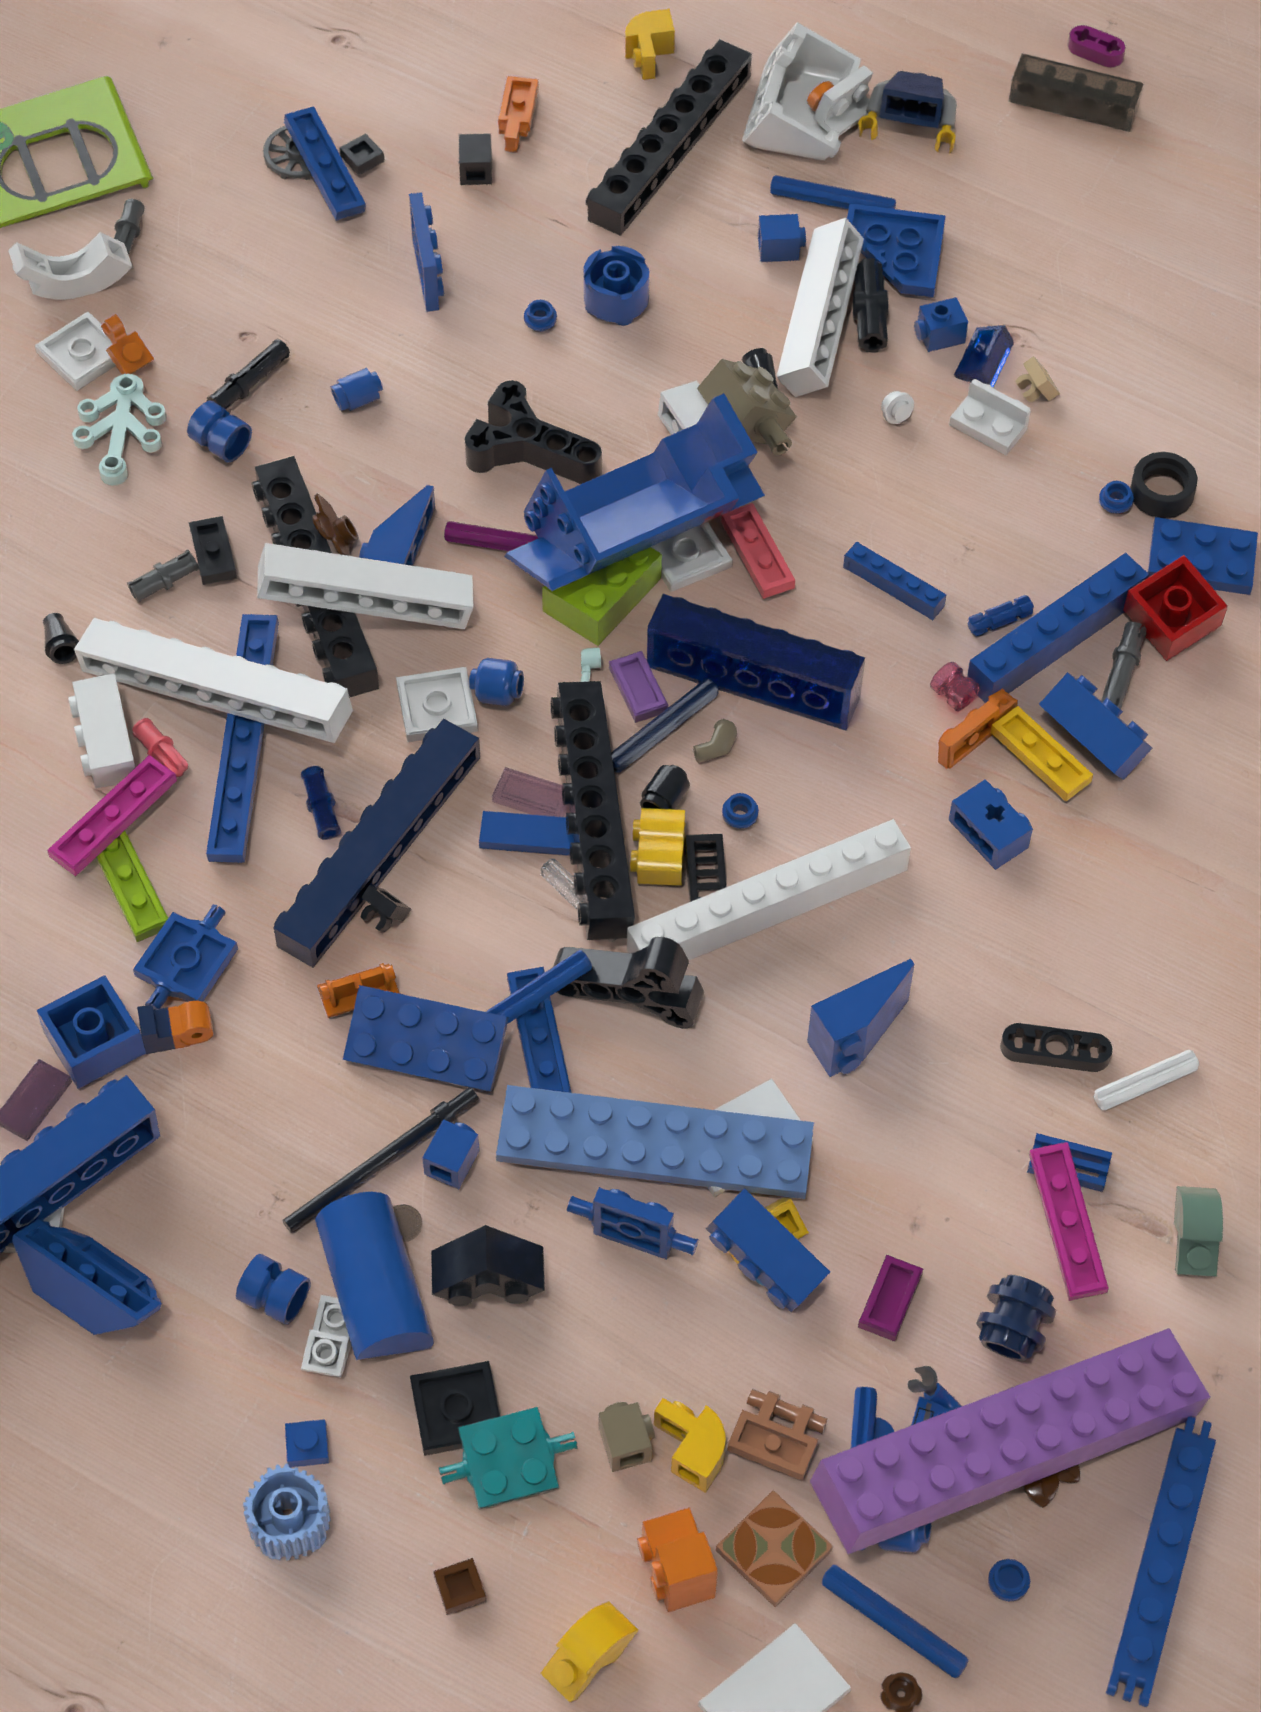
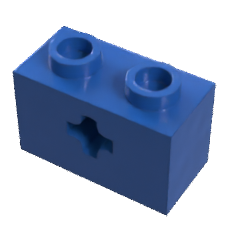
M986 779L952 800L949 821L995 870L1029 848L1033 831L1030 821L1024 814L1018 813L1008 803L1004 793L1000 789L994 788Z

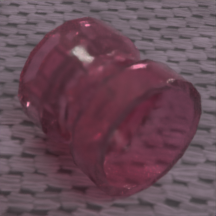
M953 661L939 669L930 683V687L938 695H944L947 698V703L955 711L966 708L980 691V685L972 677L964 676L963 669Z

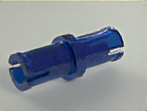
M320 766L308 767L301 772V778L308 796L306 800L307 810L313 814L318 837H321L322 840L335 838L341 833V829L334 811L336 803L334 795L328 790L324 769Z

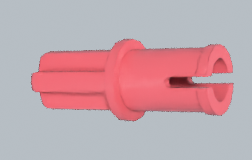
M149 718L141 719L134 725L132 734L148 750L147 754L174 772L176 777H181L184 771L188 769V763L173 747V740L169 736H164Z

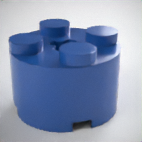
M611 246L610 251L601 253L600 249L588 257L583 269L585 310L589 314L604 321L626 326L631 324L633 319L646 309L649 302L650 272L642 254L629 247Z

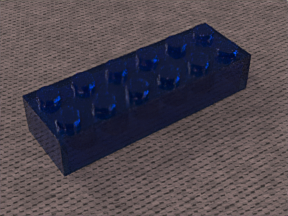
M662 594L647 626V662L651 669L698 684L704 679L709 678L718 686L720 691L847 731L861 697L865 657L859 656L850 650H840L824 645L815 639H805L790 634L783 629L770 628L755 623L748 618L732 616L716 608H707L691 603L684 598L672 597L666 594Z

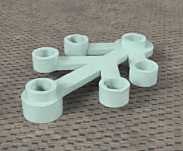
M133 374L117 376L111 382L108 393L95 401L92 399L82 400L77 406L79 418L84 422H93L99 417V413L117 403L116 411L91 427L78 426L72 433L75 446L80 449H87L94 444L95 440L112 430L108 455L103 457L99 464L101 480L107 485H119L127 479L126 462L122 459L127 430L141 442L142 449L146 452H156L162 445L160 433L154 429H147L130 413L131 405H135L145 414L147 423L152 426L161 425L166 420L164 406L160 403H152L143 395V382L138 376ZM92 409L91 412H84L85 410ZM153 413H160L159 415H156V416H152V415H151V414H153ZM81 436H88L87 438L80 439ZM149 439L155 440L153 442H146Z

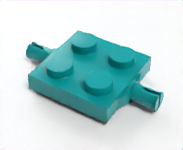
M538 1407L459 1427L458 1430L463 1446L462 1462L439 1467V1473L444 1475L456 1472L441 1476L443 1485L466 1478L474 1489L478 1509L558 1488L559 1485L553 1466L554 1454L578 1449L577 1442L560 1444L574 1440V1432L550 1438L543 1428Z

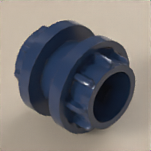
M1007 1275L1006 1278L1001 1279L999 1285H991L987 1298L995 1304L993 1313L981 1312L976 1325L981 1329L979 1340L983 1346L999 1355L1013 1360L1026 1361L1027 1358L1032 1357L1034 1351H1041L1044 1347L1046 1338L1037 1330L1040 1323L1050 1324L1053 1322L1056 1315L1055 1308L1051 1306L1054 1297L1051 1291L1043 1285L1017 1275Z

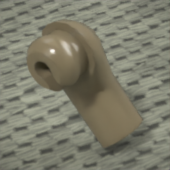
M726 719L717 721L714 725L715 730L711 741L693 746V753L697 763L729 754L737 737V729L732 721Z

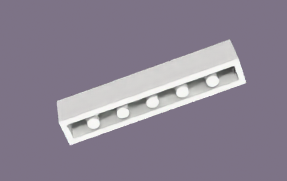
M847 218L820 226L813 231L776 376L794 397L826 388L829 384L864 240Z
M265 543L258 564L257 598L465 629L473 610V577L468 574Z

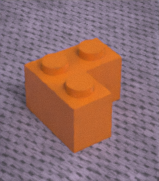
M690 1507L642 1522V1537L637 1538L638 1548L643 1562L651 1561L650 1566L653 1576L650 1577L652 1590L657 1601L664 1600L667 1612L715 1598L718 1569L705 1532H698Z

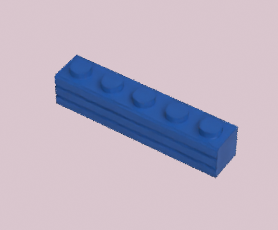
M855 542L844 555L843 568L920 612L933 621L945 607L947 594L859 542Z

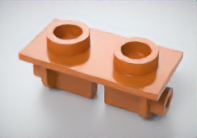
M384 963L379 964V967L330 981L328 979L325 980V983L317 985L328 1018L354 1010L359 985L399 993L395 982L396 976L392 964L384 965Z

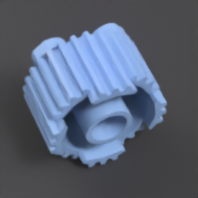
M285 1464L284 1468L276 1465L275 1470H272L270 1467L267 1468V1473L264 1476H260L261 1481L253 1483L254 1489H249V1497H246V1502L243 1503L244 1515L251 1539L254 1540L256 1547L260 1546L261 1552L270 1559L280 1560L282 1556H285L286 1561H289L291 1556H294L297 1560L300 1554L306 1557L308 1550L314 1552L321 1548L326 1540V1530L330 1528V1510L324 1486L320 1484L319 1480L315 1481L314 1475L307 1476L306 1470L300 1473L297 1467L294 1469L289 1468L288 1464ZM292 1509L293 1513L284 1516L283 1511Z

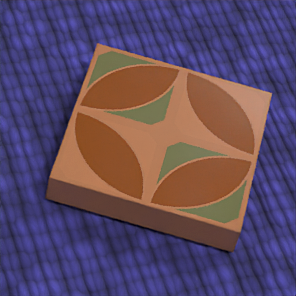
M772 1490L716 1545L715 1551L776 1608L832 1552L833 1545Z

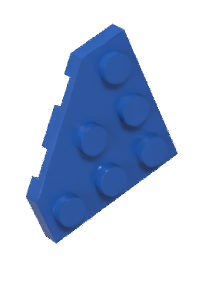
M849 203L847 219L864 238L861 253L866 258H874L875 261L882 264L883 275L900 293L934 297L946 216Z

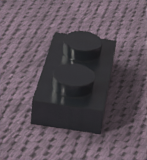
M223 516L189 522L203 585L237 578Z

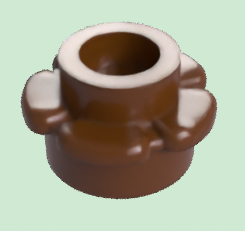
M903 1672L887 1676L882 1682L883 1692H881L880 1698L887 1709H894L895 1712H912L914 1706L920 1704L922 1689L912 1675ZM897 1691H904L905 1696L899 1697Z

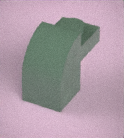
M1177 1186L1174 1225L1178 1231L1175 1271L1177 1274L1217 1277L1219 1242H1222L1223 1210L1220 1194L1216 1188Z

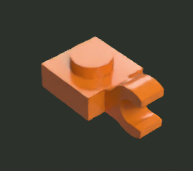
M116 314L105 320V323L101 325L103 332L113 344L108 347L106 352L121 374H133L154 360V357L136 331L127 336L124 325Z

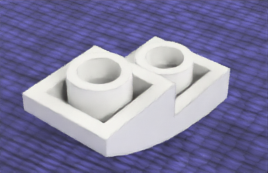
M321 1295L313 1330L309 1332L301 1370L341 1378L351 1348V1342L338 1298Z

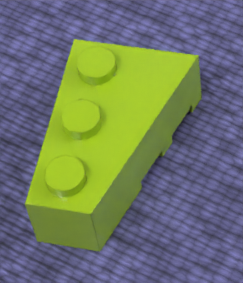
M649 547L553 591L543 586V612L599 646L661 579L662 553Z

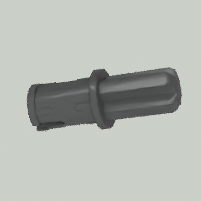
M137 199L125 201L121 218L116 221L114 226L116 231L114 239L125 244L128 255L130 254L134 239L140 234L139 223L145 209L144 204Z

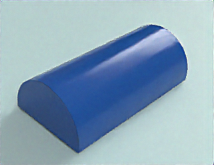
M361 1192L342 1197L325 1206L317 1214L315 1221L355 1359L360 1360L431 1349L434 1339L390 1197L380 1192Z

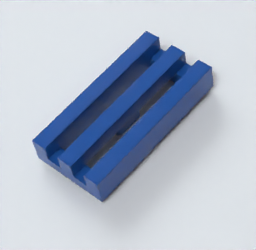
M1039 1133L1036 1134L1033 1149L1068 1142L1075 1169L1099 1174L1098 1177L1076 1172L1080 1186L1103 1192L1112 1152ZM1030 1160L1027 1173L1034 1174Z

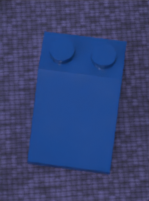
M911 958L811 1005L807 1042L829 1077L840 1072L846 1074L855 1070L909 1000L915 965Z

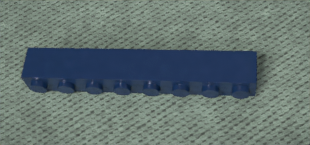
M444 718L435 729L431 728L426 733L421 747L415 754L411 753L407 756L396 778L386 782L379 799L373 806L368 805L365 808L358 825L352 832L348 831L343 835L338 849L332 857H327L322 861L317 875L311 883L301 887L290 909L281 912L277 917L273 928L278 948L314 968L366 901L361 897L368 886L378 887L480 759V741L477 736Z

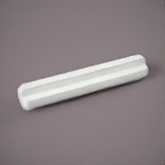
M1192 1050L1181 1052L1096 1089L1094 1100L1100 1110L1110 1109L1197 1071L1199 1066L1198 1058Z

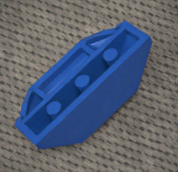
M41 1219L36 1220L13 1235L12 1242L32 1291L92 1334L97 1335L135 1327L160 1310L162 1303L157 1298L156 1289L151 1278L90 1236L67 1228L52 1227L49 1222Z

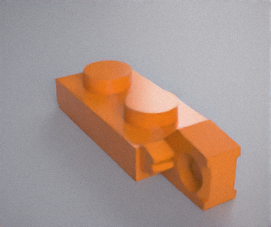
M507 76L498 118L499 134H505L504 151L517 152L520 136L527 137L528 132H530L539 89V79Z
M1004 689L990 695L988 702L979 709L971 710L960 724L954 728L947 729L941 735L938 742V762L946 769L952 768L992 736L990 733L992 724L1018 705V700L1005 692Z

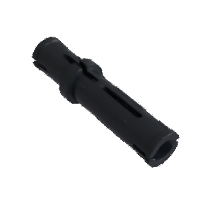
M275 339L272 344L253 358L236 374L232 373L226 377L225 384L212 395H209L206 398L207 401H214L226 410L236 400L244 399L249 394L251 387L290 356L288 346L280 339Z

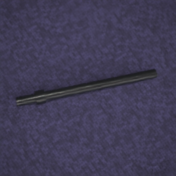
M469 1087L448 1103L442 1101L430 1110L431 1115L284 1218L282 1221L285 1227L292 1233L316 1216L325 1206L344 1196L438 1129L443 1119L453 1123L456 1120L457 1114L478 1100L476 1092Z

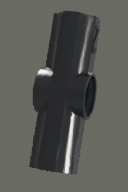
M863 258L857 265L854 277L853 319L857 320L859 347L865 349L868 353H875L887 347L888 291L884 290L882 264L875 261L874 258Z

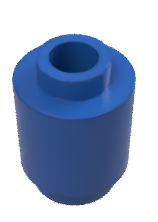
M367 368L337 380V384L330 386L333 398L340 411L346 409L352 411L380 399L379 391L383 390L377 373L375 371L370 373Z

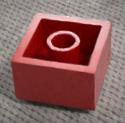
M1183 555L1128 590L1123 610L1133 622H1138L1142 624L1141 627H1146L1145 637L1161 656L1168 661L1222 626L1228 605L1187 557Z

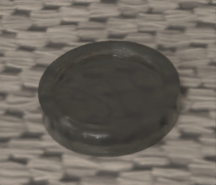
M400 1204L394 1206L403 1241L413 1240L422 1229L420 1213L410 1205Z

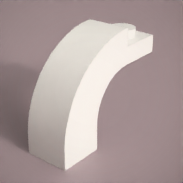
M101 232L84 248L66 256H47L18 242L8 250L13 263V270L17 276L29 281L34 295L48 299H74L97 293L117 282L133 267L125 244Z

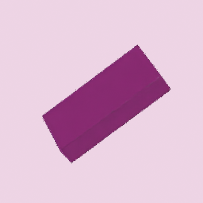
M886 1254L860 1317L858 1328L895 1342L921 1279L923 1268Z

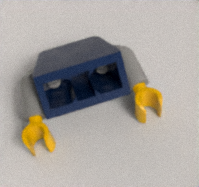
M898 71L892 79L880 82L874 87L866 108L868 115L861 117L858 122L859 136H862V132L865 129L871 128V140L877 137V117L937 129L940 127L942 130L937 134L935 150L938 152L940 143L946 142L950 145L949 153H951L956 140L954 132L951 131V129L955 128L956 99L946 89H943V79L939 77L928 76L924 73Z

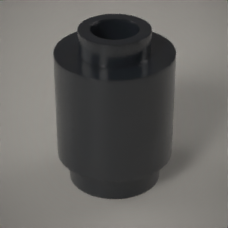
M676 765L660 766L641 794V808L674 810L690 788L686 772Z

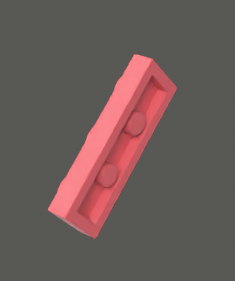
M751 503L721 515V523L762 598L765 599L794 589L795 578L754 504Z

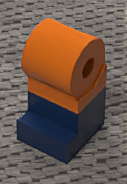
M189 1001L179 1006L153 1009V1005L137 1007L141 1036L146 1054L189 1047L193 1044L205 1042L213 1036L210 1008L205 1002Z

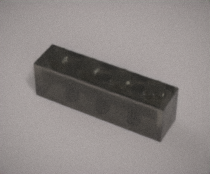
M1022 53L1012 78L1009 102L1130 132L1140 106L1144 83Z

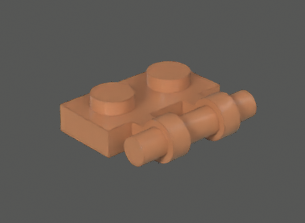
M752 1389L747 1404L760 1409L758 1415L742 1409L727 1444V1451L803 1481L818 1445V1439L806 1435L805 1432L807 1429H811L823 1434L828 1418L815 1414L814 1409L806 1405H802L800 1408L780 1400V1395L771 1391L765 1394ZM773 1415L793 1422L794 1425L791 1429L771 1421Z

